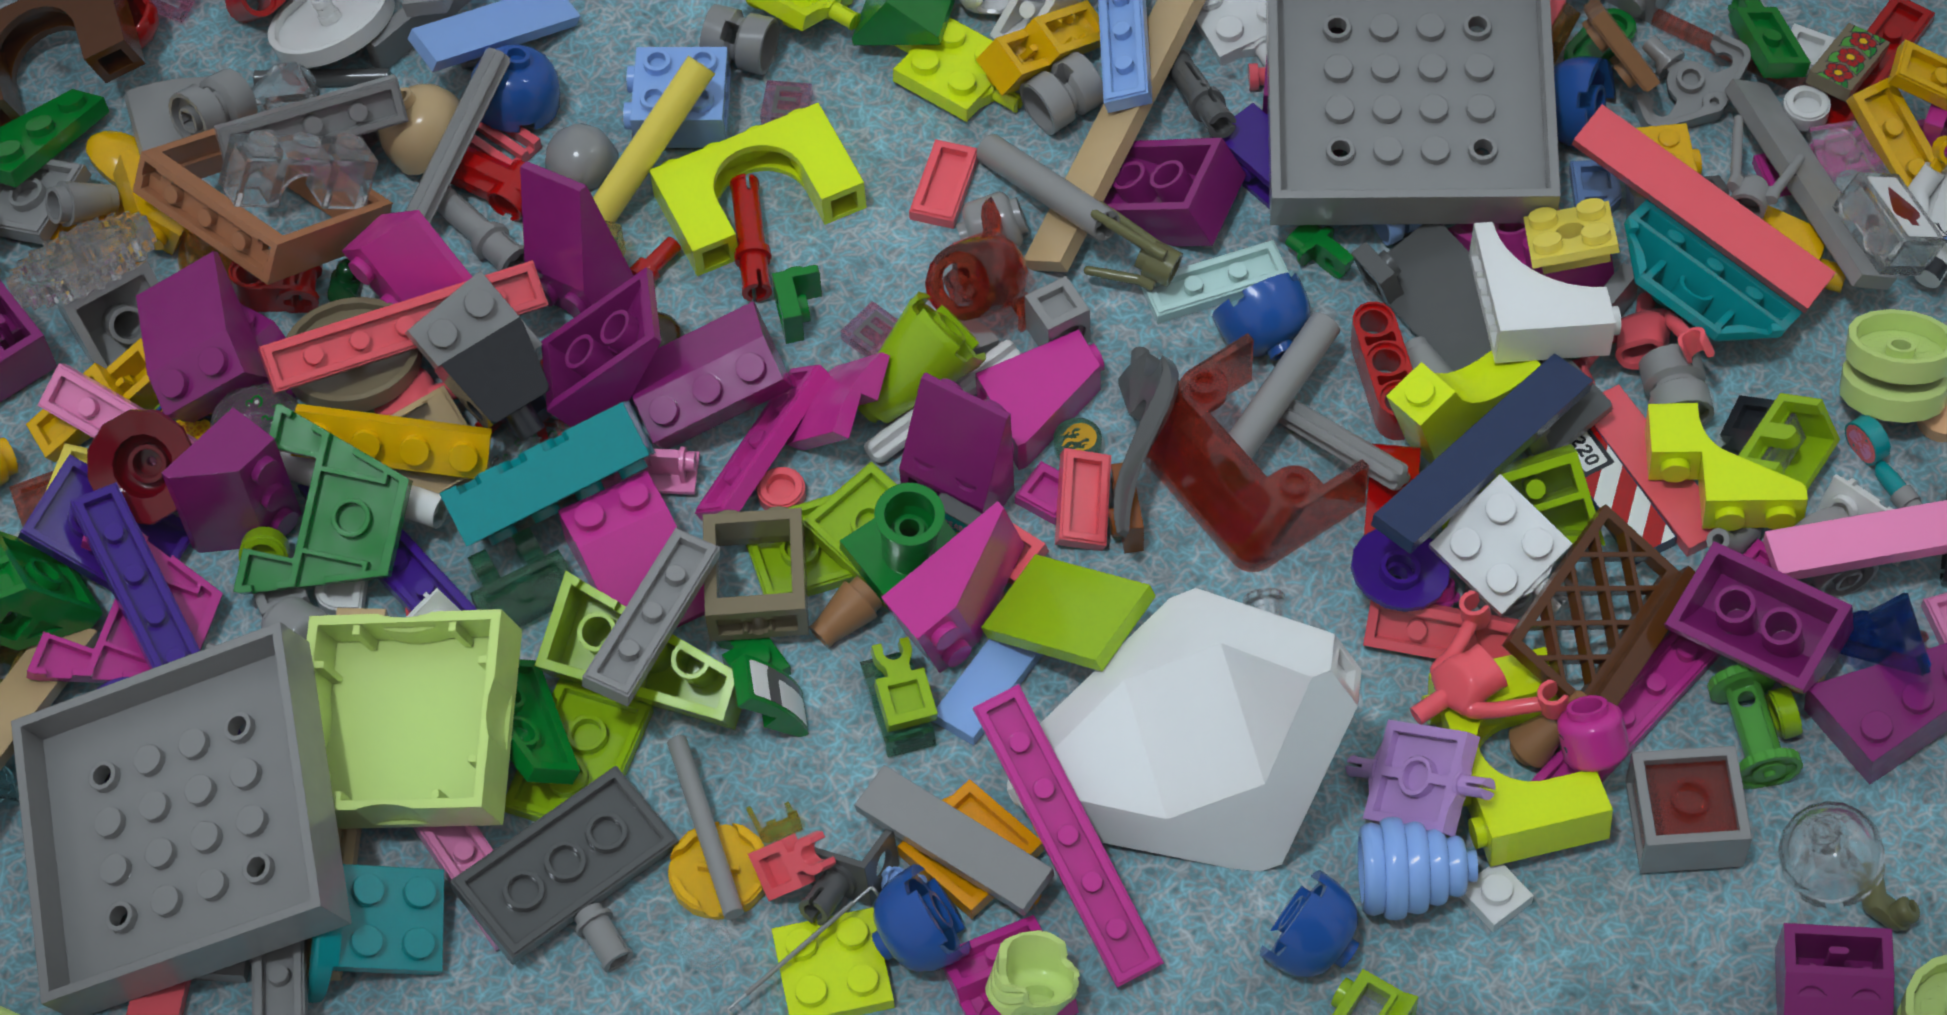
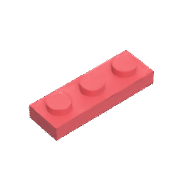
M1371 600L1363 646L1437 659L1448 648L1462 625L1460 609L1432 604L1423 610L1402 612L1384 608ZM1491 615L1490 623L1486 628L1475 630L1464 653L1476 644H1479L1493 659L1511 655L1502 645L1519 622V619Z

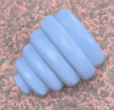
M1387 817L1382 819L1379 825L1374 823L1364 824L1359 828L1358 879L1363 912L1369 916L1383 913L1385 919L1395 921L1407 917V913L1423 914L1429 909V904L1434 906L1443 905L1448 901L1449 896L1462 897L1467 891L1468 882L1478 881L1476 850H1466L1465 842L1460 836L1446 838L1445 834L1436 829L1426 831L1425 826L1416 821L1403 824L1402 819L1398 817Z

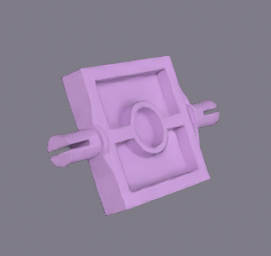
M1388 719L1382 744L1374 759L1352 755L1348 758L1347 762L1358 767L1348 765L1345 767L1348 776L1368 779L1369 795L1363 819L1379 824L1384 818L1398 817L1402 819L1403 824L1416 821L1422 823L1426 831L1436 829L1445 834V836H1455L1466 796L1490 800L1494 793L1482 788L1496 789L1492 778L1471 776L1480 737L1465 731Z

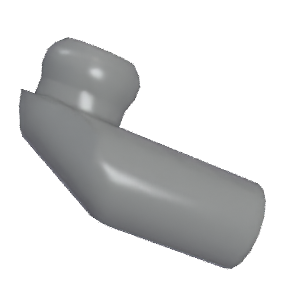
M1715 528L1709 532L1706 543L1708 548H1710L1715 541L1742 554L1757 539H1760L1761 528H1740L1732 532L1723 528Z

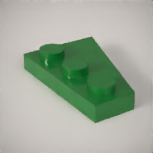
M71 89L1 126L0 183L17 188L107 115L109 109L104 97Z
M519 659L510 760L527 782L573 785L580 773V768L543 671L534 666L536 660Z

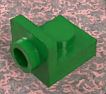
M818 265L794 266L781 272L772 273L774 300L786 344L804 340L803 323L811 322L807 300L822 296Z

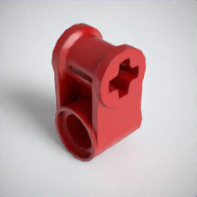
M234 261L230 263L228 269L229 278L239 302L256 312L286 311L289 313H309L319 307L320 297L316 292V281L322 275L323 264L267 285Z

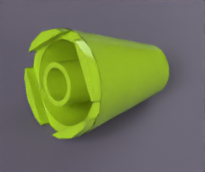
M918 291L910 299L878 353L883 352L890 355L878 401L858 406V410L873 423L881 420L889 424L913 409L920 380L925 372L940 380L945 378L956 382L980 367L986 360L985 352L975 354L973 349L979 342L952 312L943 305L935 311L925 304L931 298L926 293Z

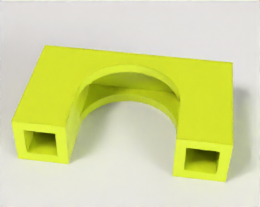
M819 103L795 109L783 117L763 125L752 126L745 132L720 142L709 143L700 150L677 159H669L660 166L649 170L654 197L697 276L735 261L734 252L738 246L736 233L721 208L719 200L725 189L730 185L731 179L736 175H747L758 171H774L792 177L805 189L824 225L867 208L864 181Z
M1546 647L1533 649L1537 655H1548ZM1513 655L1493 659L1505 675L1508 686L1493 694L1486 702L1537 696V690L1542 682ZM1431 674L1428 677V695L1422 696L1421 700L1435 692ZM1555 695L1548 701H1556L1560 698L1557 695ZM1448 707L1428 720L1427 724L1429 726L1435 724L1436 727L1465 731L1479 736L1480 740L1471 776L1492 778L1495 782V790L1482 788L1494 793L1490 800L1466 796L1463 807L1467 806L1471 816L1468 820L1472 843L1476 849L1483 848L1490 867L1610 839L1613 808L1598 772L1581 771L1547 780L1522 781L1501 774L1490 766L1482 756L1480 748L1493 734L1503 729L1517 726L1542 714L1541 712L1478 720L1462 716Z

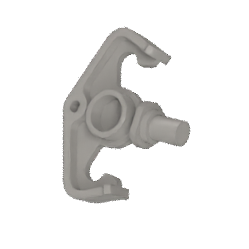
M1716 30L1710 48L1717 56H1728L1732 60V65L1727 69L1713 73L1699 62L1682 61L1685 57V53L1682 50H1669L1656 35L1650 37L1643 44L1642 49L1656 62L1655 67L1657 69L1655 74L1659 78H1663L1668 74L1666 80L1667 90L1676 104L1667 116L1661 117L1653 111V99L1642 92L1634 93L1632 107L1635 110L1641 127L1687 123L1689 129L1719 120L1730 102L1724 90L1732 79L1742 80L1751 59V52L1748 46L1724 34L1721 30Z

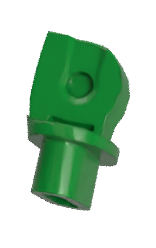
M1300 225L1289 234L1285 241V245L1297 254V262L1301 266L1314 260L1322 269L1337 279H1340L1349 272L1351 265L1354 263L1352 254L1332 239L1334 228L1330 226L1321 228L1318 225Z

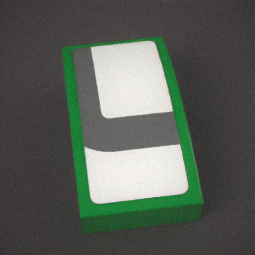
M743 654L731 663L739 708L762 714L765 728L797 737L809 734L802 689L791 676L776 666L747 654Z

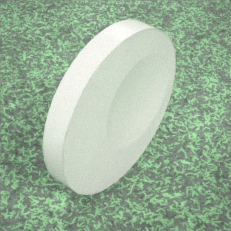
M289 0L272 19L268 29V41L278 59L285 65L295 68H312L327 65L355 53L376 38L389 23L394 12L395 1Z

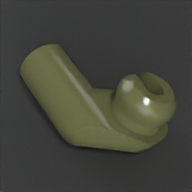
M1865 863L1857 867L1856 875L1862 907L1867 914L1888 929L1899 932L1908 930L1911 924L1919 920L1920 909L1914 900H1909L1906 896L1895 900L1887 894L1880 864Z

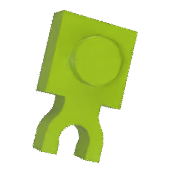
M909 636L899 639L898 648L901 657L895 660L888 659L884 655L881 643L871 647L874 665L885 675L883 678L875 679L874 687L887 732L936 721L938 716L925 669L911 670L910 668L912 646Z

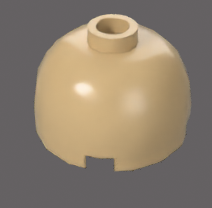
M417 84L400 88L408 122L378 130L379 139L386 155L406 175H420L425 172L460 102L453 93L435 84Z

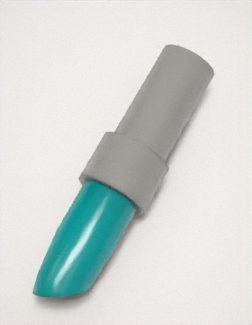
M1881 460L1876 464L1875 476L1891 496V501L1897 508L1922 504L1921 497L1913 487L1907 485L1888 463Z

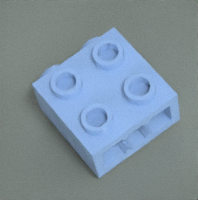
M636 47L635 66H627V91L632 93V102H624L623 122L625 130H632L634 137L689 55L714 72L715 75L666 148H703L709 143L727 139L731 89V68L728 48Z

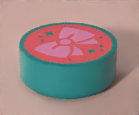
M1861 415L1846 424L1845 437L1848 445L1866 465H1875L1889 456L1891 449L1889 437L1876 419L1868 415Z

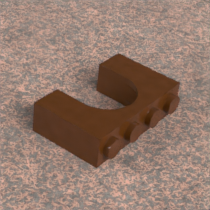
M18 0L1 8L0 127L24 115L16 83L18 68L26 53L38 41L48 35L60 31H76L84 60L105 83L145 65L146 62L128 0Z

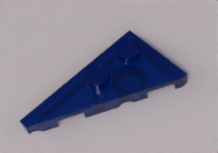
M1902 593L1869 611L1853 612L1854 630L1840 654L1920 676L1931 672V661L1908 593Z

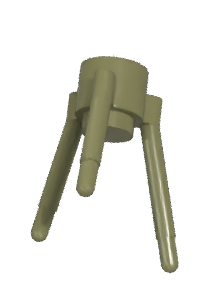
M1114 208L1111 209L1118 213L1120 222L1108 217L1099 210H1092L1091 217L1141 248L1134 267L1141 270V275L1093 266H1086L1084 273L1102 279L1139 285L1151 292L1155 288L1156 283L1168 287L1179 268L1183 253L1159 241Z

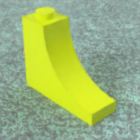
M1492 350L1472 364L1449 373H1434L1421 362L1386 397L1407 443L1411 447H1420L1421 456L1431 464L1541 364L1537 360L1495 363Z

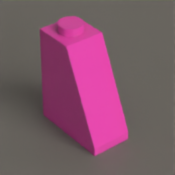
M1079 330L975 373L977 397L982 400H993L999 403L1007 412L1011 413L1013 461L1018 470L1028 467L1101 390V371L1105 370L1102 355L1095 344H1087Z

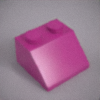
M419 210L381 214L342 250L350 261L348 266L352 274L363 284L370 285L379 298L386 303H399L468 281L472 278L471 274Z

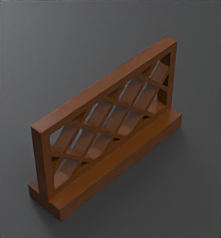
M1605 504L1596 511L1502 646L1542 683L1547 680L1556 681L1558 686L1556 695L1559 698L1563 695L1570 697L1576 691L1566 681L1563 665L1580 664L1584 686L1580 691L1584 692L1587 696L1597 695L1607 699V702L1617 706L1667 633L1668 629L1665 628V623L1691 581L1695 571L1689 565L1680 571L1676 569ZM1603 525L1616 536L1619 552H1602L1599 530ZM1577 562H1591L1596 586L1578 585L1575 569ZM1605 562H1621L1626 586H1609ZM1635 562H1645L1659 575L1653 585H1639ZM1611 595H1628L1632 614L1629 620H1616ZM1553 596L1568 597L1572 620H1554L1551 604ZM1581 596H1598L1602 620H1585ZM1543 630L1548 655H1537L1522 641L1528 631ZM1557 630H1574L1578 655H1561ZM1587 630L1605 631L1608 647L1606 654H1592Z

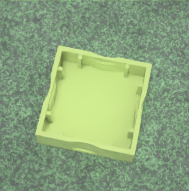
M502 609L436 611L413 617H390L380 614L309 616L306 640L310 643L338 829L503 825L522 629Z

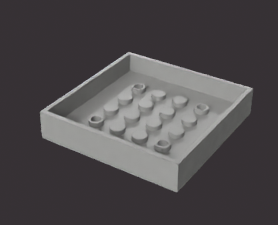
M1266 0L1270 225L1474 224L1482 222L1505 224L1524 223L1523 217L1528 216L1530 212L1537 208L1551 207L1556 211L1558 210L1561 193L1550 0ZM1480 26L1484 31L1473 32L1470 27ZM1334 27H1339L1343 29L1344 32L1340 34L1332 33L1330 29ZM1479 148H1484L1488 150L1490 154L1486 156L1478 155L1475 152V150ZM1341 149L1348 154L1344 157H1338L1332 152Z
M278 622L11 721L42 1005L63 1015H91L352 924L310 643L283 623ZM246 723L244 731L238 735L240 727ZM109 773H111L109 780L106 783H104V781L109 776ZM265 864V869L263 873L257 876V873L261 869L262 865ZM127 913L125 922L120 925L122 916Z

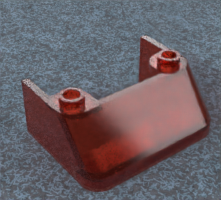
M1248 333L1194 366L1182 376L1179 381L1178 395L1173 410L1144 462L1235 566L1247 572H1259L1269 568L1363 507L1366 499L1369 465L1362 459L1324 484L1312 471L1297 465L1283 467L1268 477L1211 415V412L1225 403L1229 394L1252 381L1254 339Z

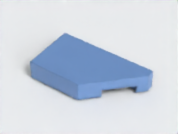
M1593 160L1570 161L1569 175L1574 207L1582 200L1599 198L1603 201H1609L1611 213H1613L1621 205L1620 180Z

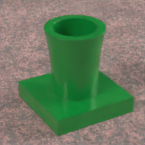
M901 483L889 488L880 496L875 506L874 519L841 539L840 550L884 603L881 598L884 594L954 538L957 533L945 520L944 505L940 497L932 489L917 483Z

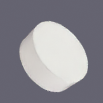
M1802 85L1794 87L1787 92L1784 97L1783 108L1799 131L1809 132L1818 130L1826 124L1831 102L1825 92L1813 86Z

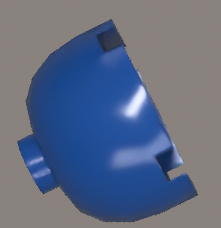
M518 44L494 48L506 54L510 58V64L481 122L493 129L509 133L520 132V125L534 123V130L544 127L555 118L560 107L559 80L553 64L545 54L531 47ZM480 60L477 62V64H476V66H475V68H474V70H473V72H472V74H471V78H472V76H473V74H474V72H475V70H476V68H477V66H478Z
M1596 56L1572 57L1554 66L1558 142L1564 146L1575 148L1572 146L1574 138L1602 104L1606 106V98H1615L1613 71L1607 59L1597 58Z
M1289 272L1267 278L1242 290L1244 297L1234 307L1228 299L1213 311L1212 319L1219 333L1228 346L1239 354L1254 358L1268 354L1271 361L1281 359L1310 317V302L1298 274L1294 273L1291 277Z
M913 864L894 876L884 885L879 893L873 912L877 931L872 933V939L876 948L886 960L894 957L899 964L916 972L938 971L967 956L971 949L970 941L960 946L957 933L964 930L965 926L954 904L935 878L925 883L917 875L925 869L920 865Z
M1321 870L1311 875L1319 883L1311 891L1301 886L1270 931L1278 930L1281 932L1272 950L1270 951L1263 945L1260 950V957L1291 976L1308 978L1321 975L1333 964L1343 968L1353 957L1359 946V942L1353 939L1358 926L1356 905L1350 894L1337 881Z

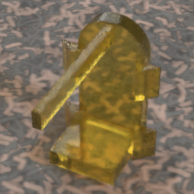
M789 801L784 803L788 817L777 822L775 818L765 822L767 826L761 828L751 806L746 807L763 843H772L803 830L797 810L793 811Z

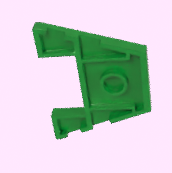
M276 404L269 435L275 438L279 451L316 459L294 557L289 558L243 548L233 592L247 595L391 577L413 481L289 408Z

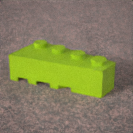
M565 571L534 666L549 676L582 684L583 675L626 606ZM673 634L633 700L733 730L736 729L742 710L737 705L732 669Z

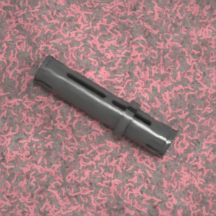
M1180 50L1168 76L1174 81L1176 87L1188 101V109L1194 119L1203 122L1212 137L1226 138L1230 136L1236 128L1232 124L1236 123V118L1226 107L1223 94L1216 87L1210 86L1205 76L1194 64L1190 55L1186 51Z

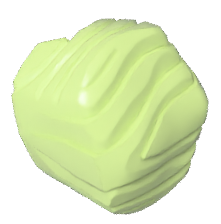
M1036 930L1013 935L1000 943L985 991L988 1000L1001 1015H1057L1075 999L1078 993V977L1080 974L1073 963L1067 959L1068 953L1065 941L1050 932Z

